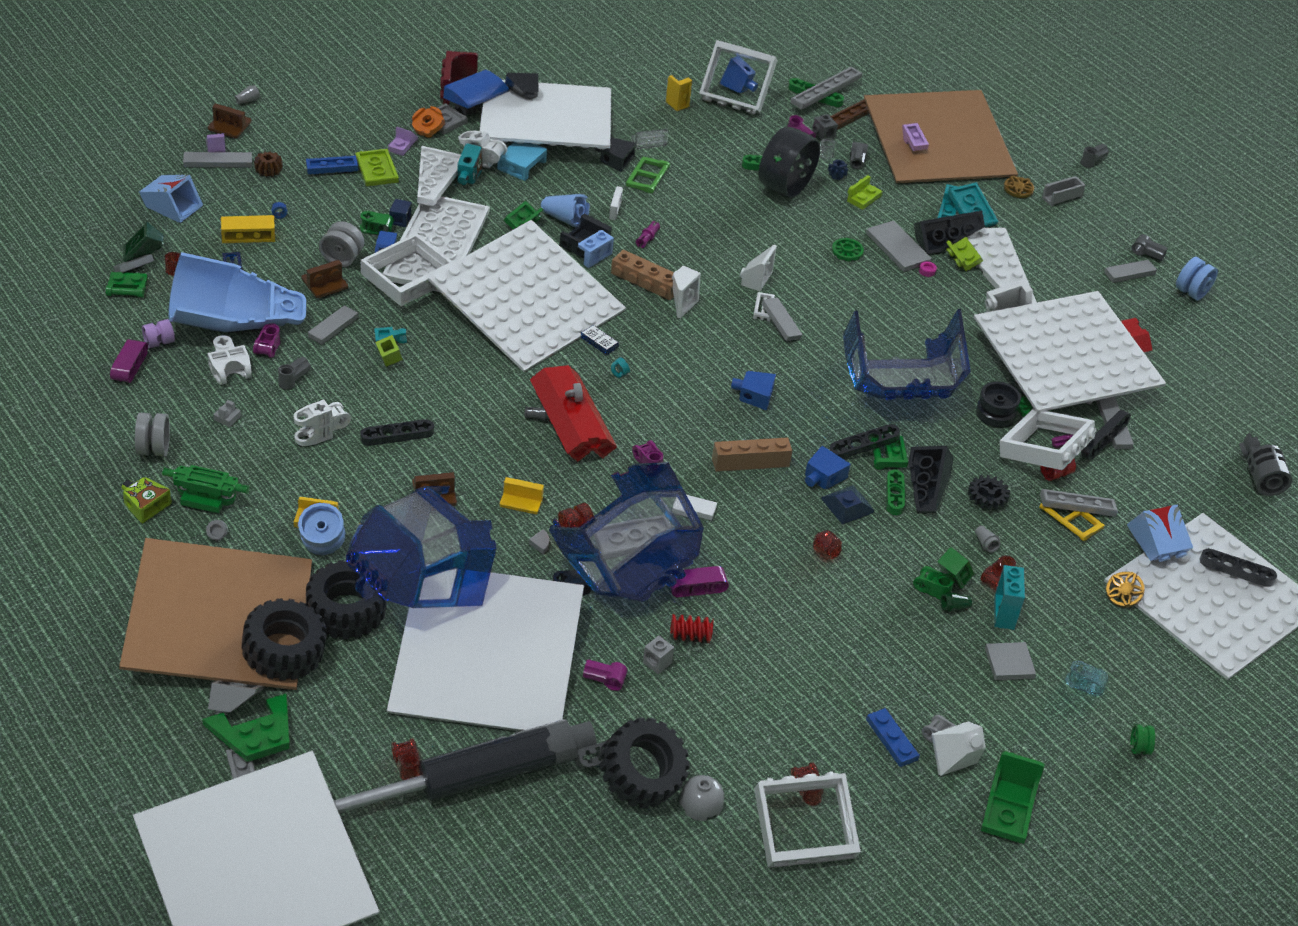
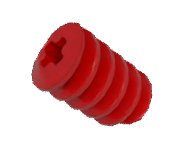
M672 614L670 635L673 634L674 640H677L678 636L681 635L682 641H685L686 637L689 636L690 641L693 642L695 636H697L700 643L704 637H706L707 643H710L713 633V619L710 623L708 617H705L703 622H701L700 616H697L693 622L692 616L688 615L685 621L684 616L680 615L678 620H676L675 614Z

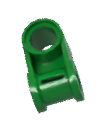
M363 211L360 214V219L362 220L360 231L365 234L379 235L380 231L391 232L394 219L389 214Z
M929 566L922 567L919 577H916L913 581V585L918 591L929 594L939 600L943 594L952 592L954 584L952 576L939 572Z

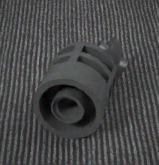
M1249 432L1245 436L1244 442L1239 443L1245 459L1247 458V463L1258 492L1266 496H1274L1285 492L1291 486L1293 479L1283 452L1275 445L1261 446L1257 436L1252 437Z

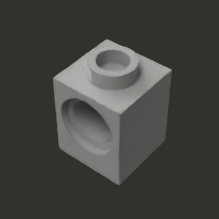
M657 636L645 646L643 663L657 674L661 673L672 664L674 646L662 637Z

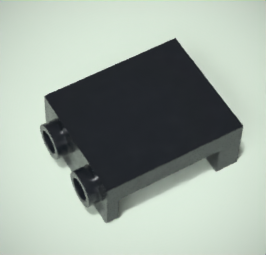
M584 213L580 216V225L570 233L564 231L560 233L559 246L584 258L585 251L578 247V243L600 230L611 236L612 227Z

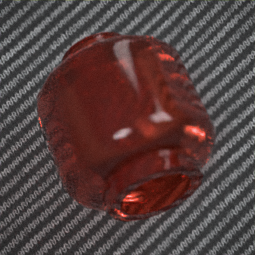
M825 530L815 535L813 549L826 560L834 559L842 551V542L832 531Z

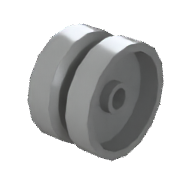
M344 221L336 222L331 225L327 233L322 237L319 243V250L328 262L339 260L342 263V267H347L353 263L363 249L364 237L354 225Z
M138 413L135 426L136 454L148 456L152 450L155 456H167L170 441L169 415L157 413L153 419L150 413Z

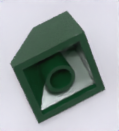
M146 222L123 246V261L128 262L146 254H152L155 250L158 251L164 244L163 234Z

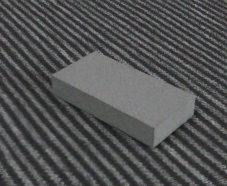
M146 254L113 267L115 272L123 273L153 262L154 259L152 254Z

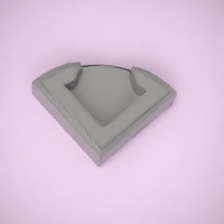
M544 529L529 539V544L542 554L548 550L549 536Z

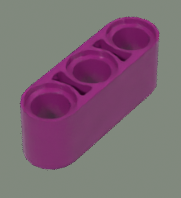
M127 339L111 367L110 378L131 383L147 356L148 343Z
M720 566L676 570L668 575L671 592L675 597L722 593L729 587L725 571Z

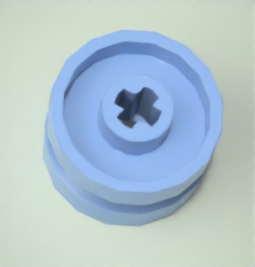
M1193 257L1180 272L1176 281V288L1184 293L1188 292L1189 296L1198 301L1213 286L1218 275V269L1210 264L1205 265V261L1198 257Z
M317 503L310 505L300 515L298 527L302 544L308 551L317 555H327L341 547L345 539V528L342 514L336 507L327 503Z

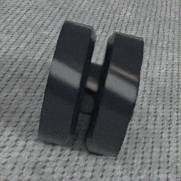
M997 381L987 383L983 386L976 408L977 416L985 424L993 427L1009 426L1016 418L1021 395L1010 384Z

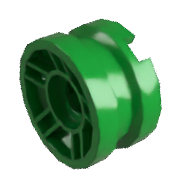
M1141 724L1133 725L1130 737V745L1134 747V749L1131 748L1133 754H1140L1142 752L1144 755H1152L1155 747L1154 726L1146 725L1142 727Z

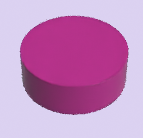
M922 262L919 268L920 274L925 277L934 276L937 270L936 265L932 262Z

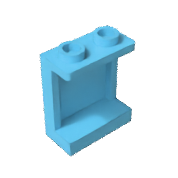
M514 142L507 148V152L500 156L497 169L526 181L529 177V170L536 163L541 162L544 164L546 162L547 149L533 143Z

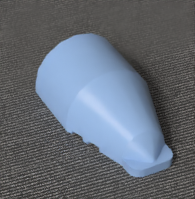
M181 252L172 282L168 317L170 322L224 333L261 329L270 323L277 326H284L287 323L299 325L306 316V297L300 292L288 290L270 280L266 282L256 277L257 274L253 272L250 274L241 270V266Z

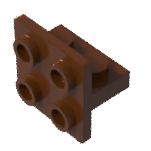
M215 103L212 106L213 121L208 125V130L232 138H238L252 120L245 117V112Z
M339 260L306 270L307 274L301 275L302 281L316 298L348 289V284L342 278V263Z
M454 472L414 476V479H412L418 509L457 505Z

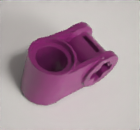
M270 323L263 327L259 337L255 340L253 346L254 354L268 355L269 358L274 357L280 345L279 326Z
M652 440L640 446H633L634 458L648 474L658 475L662 472L663 453Z

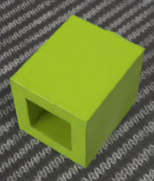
M393 335L375 342L385 367L403 360Z

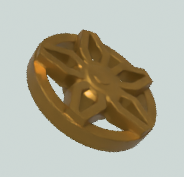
M1010 176L1004 183V190L1011 196L1027 198L1033 194L1034 185L1028 178Z
M1119 572L1112 575L1109 579L1106 592L1113 604L1128 608L1135 606L1142 600L1145 588L1142 579L1135 573ZM1122 576H1127L1125 581L1121 578ZM1136 580L1140 583L1141 587L1134 585ZM1113 583L1115 587L1110 590V586ZM1132 595H1133V596L1139 595L1136 600H1134V601L1131 602V600H1132ZM1121 596L1123 603L1116 601L1114 598Z

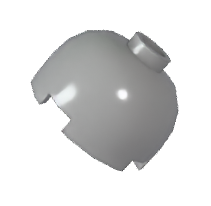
M707 775L694 776L686 781L682 787L679 804L682 805V808L686 811L685 814L690 818L706 821L709 817L715 815L717 817L722 811L724 791L716 779Z

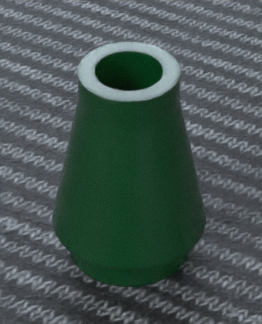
M947 592L941 596V608L947 612L971 608L972 598Z

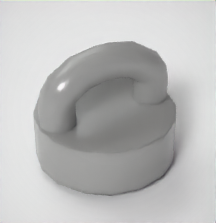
M573 384V389L566 391L565 396L574 397L575 402H581L583 400L581 384Z
M213 520L207 525L206 532L212 540H220L227 535L228 527L222 520Z

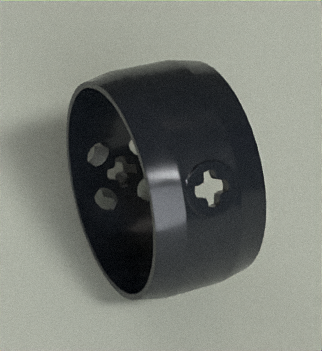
M792 127L781 128L772 137L761 158L758 170L760 183L782 196L791 198L797 196L809 183L817 167L820 156L819 141L799 129ZM779 154H781L780 158H782V160L776 163V159H774V156H778ZM793 166V167H794V171H793V172H790L791 167Z

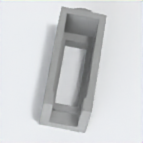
M1076 176L1045 185L1042 198L1051 207L1056 203L1077 197L1082 198L1085 184Z

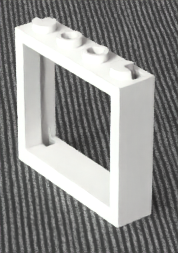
M716 40L699 94L703 97V100L708 102L714 100L722 106L728 104L736 110H741L742 108L750 114H760L777 59L772 55ZM721 51L769 64L756 106L708 93Z
M415 233L361 259V274L398 305L403 306L436 289L428 281V277L454 262ZM415 251L437 268L401 287L395 285L378 271V269Z
M1032 409L1000 440V457L1063 470L1094 439L1096 432L1095 421L1048 411L1037 413L1035 409ZM1038 428L1073 434L1059 450L1023 443Z
M828 772L824 776L807 774L803 778L786 776L782 780L775 781L772 778H767V780L760 781L756 785L754 791L768 868L853 859L861 852L845 773ZM835 787L846 845L775 852L765 794Z

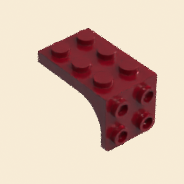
M446 51V59L442 60L440 100H443V105L448 104L450 106V101L444 98V86L477 73V53Z

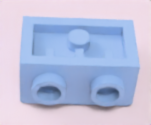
M600 230L578 243V247L585 251L584 266L590 268L610 256L613 251L614 238Z

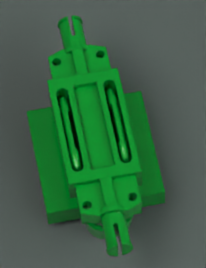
M180 465L175 470L164 467L162 470V476L173 477V483L177 485L178 493L182 496L180 503L184 506L219 513L223 505L229 506L234 504L236 491L246 494L249 492V485L238 484V478L231 477L226 472L190 465V467Z

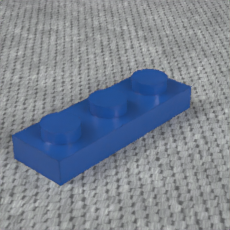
M356 156L306 159L308 174L358 171Z
M886 708L867 715L866 721L899 767L918 761L920 755Z

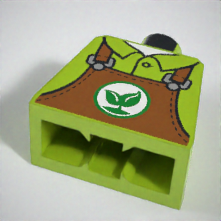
M143 477L135 483L131 480H126L122 484L124 504L142 524L172 504L170 489L151 479Z

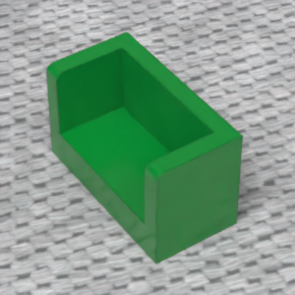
M951 547L937 561L942 572L952 576L954 584L961 589L975 575L969 560Z

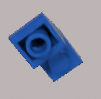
M380 231L375 246V253L395 244L397 233Z

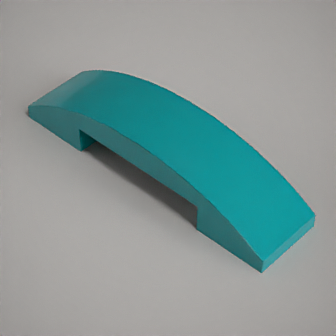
M946 185L938 218L956 215L957 209L947 192L949 189L958 186Z

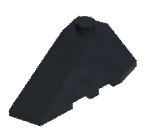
M982 210L914 223L916 240L927 254L942 252L948 248L947 241L954 245L961 239L985 227Z
M948 446L911 447L908 465L911 472L917 513L937 512L951 475L954 459Z

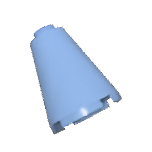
M584 194L547 196L541 202L544 213L575 228L580 225V216L584 213L589 215L590 205L586 202L588 197Z

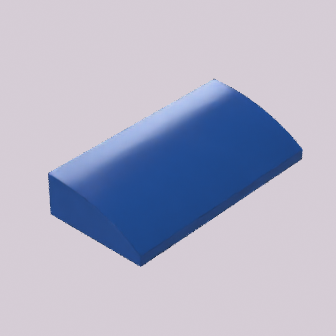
M483 70L444 86V98L465 108H470L508 92L509 87L494 73Z

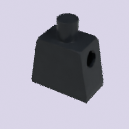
M612 137L610 138V148L599 149L595 147V151L601 153L600 161L620 172L635 157L636 143Z

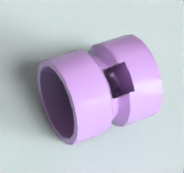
M168 319L158 321L156 325L153 323L142 325V334L144 341L148 343V349L159 346L161 342L164 345L175 342L174 331Z

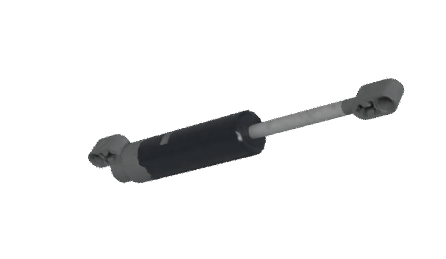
M566 719L517 732L509 737H499L422 759L418 765L420 776L333 801L338 813H342L423 789L427 799L433 802L512 779L517 774H529L575 760L576 765L580 768H590L600 765L603 761L600 755L606 741L599 744L596 743L595 732L590 721L570 726ZM594 753L596 755L595 758L589 759L588 761L583 760V756L585 755H591Z

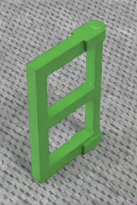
M643 156L628 178L626 186L653 193L664 173L669 168L670 163ZM645 163L662 168L659 174L641 170ZM637 175L655 179L652 185L634 182Z

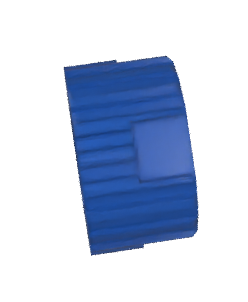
M281 202L274 203L271 209L272 215L277 219L285 218L287 215L286 205Z

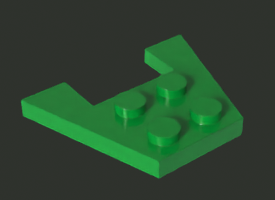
M287 693L266 699V706L271 715L231 727L223 712L202 719L203 726L246 762L290 749Z

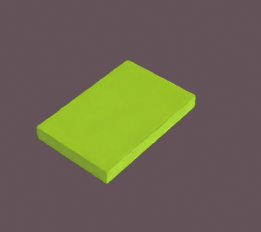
M388 149L355 152L366 187L399 183V177Z

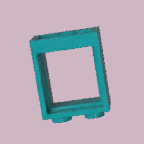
M1003 566L994 595V627L1015 630L1025 599L1024 568Z

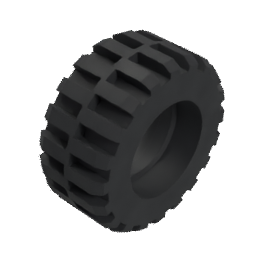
M339 560L334 564L333 562L326 564L325 568H319L316 574L314 573L310 577L306 585V604L308 608L312 607L317 611L316 615L319 614L322 617L327 629L326 634H330V637H343V639H349V637L358 638L361 637V634L372 632V628H377L384 619L386 611V584L381 574L377 573V570L373 567H368L366 563H356L355 560H349V562ZM340 595H354L361 598V600L351 604H339L331 599Z
M279 598L273 602L271 600L266 601L263 606L261 604L254 608V611L248 614L247 620L244 623L241 643L244 659L252 669L256 668L257 673L260 675L265 674L269 679L279 678V681H286V679L291 678V680H295L299 676L304 677L310 674V671H314L323 658L327 629L322 617L319 614L316 615L317 611L312 607L308 608L307 604L301 601L300 603L295 602V599L283 600V598ZM274 634H288L296 637L301 642L293 645H281L271 641L268 637Z
M643 717L636 718L634 721L630 720L612 734L604 744V749L600 755V758L603 760L600 763V770L605 773L602 776L604 782L609 783L610 787L608 789L612 793L615 791L618 794L617 798L622 802L627 800L630 806L635 807L637 804H639L640 808L658 806L676 793L687 779V770L690 763L689 760H686L689 756L688 751L682 746L684 744L682 738H678L675 735L677 732L673 728H667L666 723L662 721L656 723V719L648 718L645 721ZM630 747L643 748L654 756L659 766L658 779L647 778L634 768L630 759Z

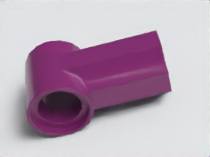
M798 115L790 116L787 127L799 129L816 138V134L803 124L802 117Z
M588 659L584 667L583 677L602 682L608 689L618 691L623 686L628 668L619 662H613L611 665Z

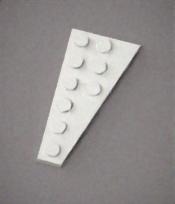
M421 146L418 203L426 206L435 205L458 175L457 164L461 154Z

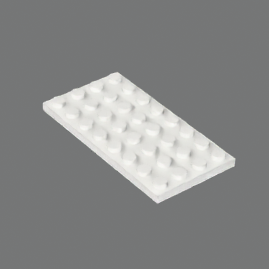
M442 196L434 206H426L419 203L400 241L417 233L455 263L470 254L490 212V206ZM415 251L387 265L383 275L392 282L405 285L437 268Z

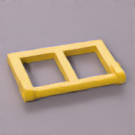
M1042 503L1039 506L1041 510L1055 518L1080 537L1082 541H1086L1092 535L1104 529L1105 526L1087 512L1074 511L1063 518L1050 507H1045ZM1081 515L1094 526L1082 532L1072 525L1070 521Z

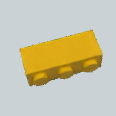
M274 215L221 217L222 243L275 242Z

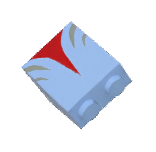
M161 175L139 191L147 208L177 222H182L203 206L190 175Z
M1178 504L1143 511L1127 524L1150 561L1159 560V562H1163L1173 556L1182 558L1193 548Z

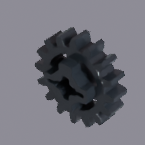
M980 475L979 479L973 478V482L969 484V499L975 500L974 505L980 504L982 509L988 507V510H991L994 507L998 510L999 506L1004 507L1005 503H1008L1010 497V490H1007L1008 485H1003V480L997 481L996 476L990 478L987 475L984 478Z

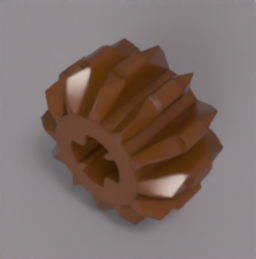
M264 151L263 154L258 153L254 160L255 170L260 176L273 177L274 175H279V172L282 171V159L276 152Z

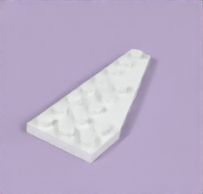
M982 228L967 237L983 259V262L976 265V267H980L983 275L996 289L1024 279L1028 283L1006 228ZM1032 292V304L1037 303Z

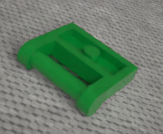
M111 272L108 285H106V296L132 295L144 298L148 274Z
M875 436L869 438V441L876 442L879 440ZM900 436L897 442L884 446L887 458H882L880 447L873 449L875 469L881 470L884 467L907 468L908 458L903 436Z

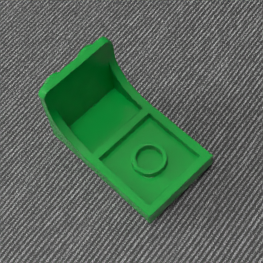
M1006 751L1001 753L980 831L1021 844L1025 843L1036 792L1045 767L1044 763Z

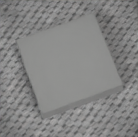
M448 104L438 107L445 120V125L439 130L442 134H446L468 122L466 116Z
M1026 642L986 644L985 651L994 680L1035 679L1036 672Z

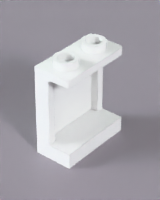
M1024 279L988 291L985 300L986 312L1032 304L1033 290Z

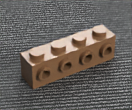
M622 250L612 259L611 274L668 300L674 297L672 280L674 272L626 250Z
M789 438L714 442L712 461L716 472L789 467L792 448Z

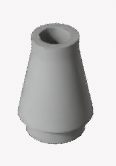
M255 85L248 86L235 96V100L238 105L256 101L260 97V93Z
M979 526L975 530V534L985 551L995 552L998 550L1001 543L997 535L984 526Z

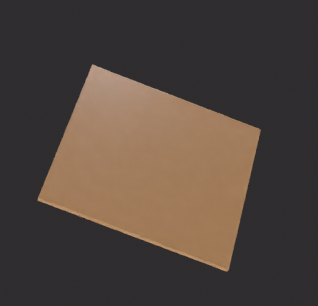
M982 90L864 95V100L896 183L1018 176ZM918 123L929 144L928 149L913 151L911 146L906 144L903 139L902 126Z
M145 538L119 669L296 690L298 679L291 680V678H288L286 681H279V678L269 679L267 675L257 673L256 668L252 669L243 657L241 643L247 616L258 605L261 604L263 606L264 602L269 600L273 602L279 598H283V600L295 599V602L300 603L301 601L306 603V585L310 579L312 559ZM274 634L268 637L271 641L281 645H293L301 642L296 637L288 634Z

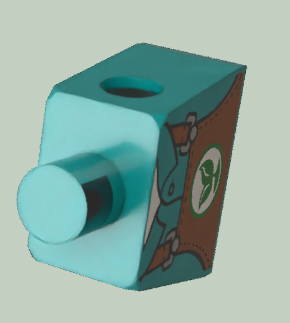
M465 144L457 164V180L460 184H474L483 169L481 146Z

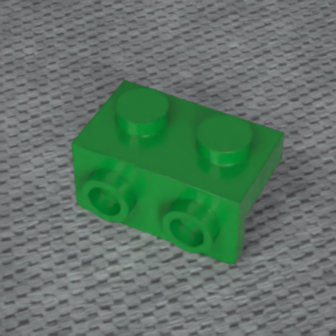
M524 201L507 215L503 221L513 230L530 220L536 224L542 216L540 214L544 209L541 207L536 211L527 201Z

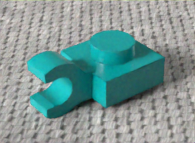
M393 327L374 328L376 342L393 335L394 340L398 343H407L405 328L393 330Z

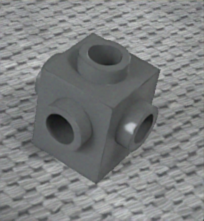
M828 114L814 117L812 131L824 141L836 137L838 124Z

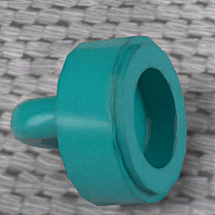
M619 357L612 363L611 371L615 377L620 378L630 373V367L622 357Z

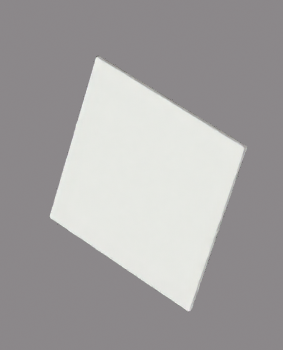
M538 83V96L533 99L521 97L509 89L508 92L483 102L480 131L488 132L490 139L501 140L502 142H528L536 145L542 143L551 146L610 148L611 88Z
M532 220L428 277V281L523 372H526L583 337L585 334L582 332L591 326L599 327L626 310L623 304Z
M1099 291L974 315V319L1037 413L1166 386L1164 379Z
M1202 513L1185 524L1193 548L1187 552L1186 556L1182 558L1173 556L1169 560L1159 562V560L1150 561L1144 552L1105 578L1104 582L1108 583L1111 576L1119 572H1133L1138 575L1144 583L1145 593L1142 600L1135 607L1225 679L1229 680L1298 628V584ZM1204 549H1214L1269 567L1276 571L1277 579L1271 587L1262 586L1205 567L1200 563L1199 558ZM1224 562V564L1227 565V566H1230V567L1233 566V565H1232L1231 563H1229V562ZM1244 568V571L1252 573L1251 570ZM1122 576V577H1121V578L1123 579V581H1125V578H1126L1127 576ZM1136 580L1134 585L1141 587L1140 583ZM1132 595V600H1131V602L1134 601V600H1136L1139 595H1137V596H1133V595Z
M419 563L387 713L514 731H524L562 720L584 585Z
M313 751L133 815L172 926H348L379 914L377 904Z

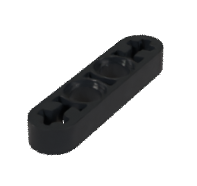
M1119 410L1095 434L1094 439L1081 450V456L1092 460L1128 425L1131 414L1124 410Z
M423 419L366 427L360 432V441L363 445L373 446L429 438L434 434V423L431 420ZM405 429L411 430L410 433H404L402 431ZM391 432L392 435L386 436L383 433Z
M888 424L837 440L830 445V451L842 459L897 442L900 437V430L898 426ZM875 436L879 440L876 442L869 441V438ZM859 442L861 446L852 447L851 444Z
M1204 549L1199 558L1200 563L1205 567L1262 586L1271 587L1277 579L1276 571L1269 567L1214 549ZM1224 562H1229V563H1231L1233 566H1232V567L1227 566V565L1224 564ZM1244 568L1251 570L1252 573L1244 571Z

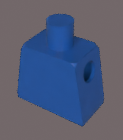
M740 56L731 58L720 84L738 93L745 92L748 89L754 92L758 87V84L753 81L756 74L755 71Z
M747 371L744 380L733 378L731 389L741 391L740 401L767 410L776 374Z
M821 446L807 463L805 482L810 487L817 484L823 489H828L848 478L851 464L824 446Z

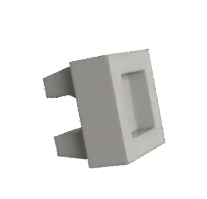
M227 400L226 404L213 414L214 420L230 427L241 417V411L236 409L234 402Z

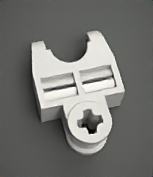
M467 131L459 136V141L463 146L468 143L482 147L483 167L490 168L493 163H497L500 160L501 155L507 152L506 144L501 140L490 139L488 132Z
M225 335L216 337L213 341L215 352L208 353V365L216 381L220 385L226 384V377L232 373H238L246 379L252 378L250 358L245 346L235 347L232 339Z
M321 400L307 405L294 414V423L298 426H304L295 433V442L301 446H309L333 438L334 430L342 429L350 423L351 416L343 410V406L339 402L328 405L325 400ZM301 416L306 417V419L299 420L298 418ZM308 436L305 440L299 439V437Z

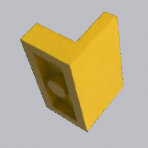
M672 75L668 77L666 103L676 111L689 107L692 80L688 77L678 81Z
M506 477L500 507L536 515L543 500L544 485Z

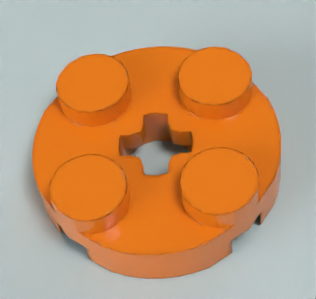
M430 106V109H425V107L419 109L412 117L414 131L427 138L432 137L445 125L441 110Z

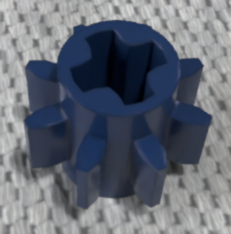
M834 160L828 166L829 175L835 180L843 179V176L848 174L847 164L842 160Z

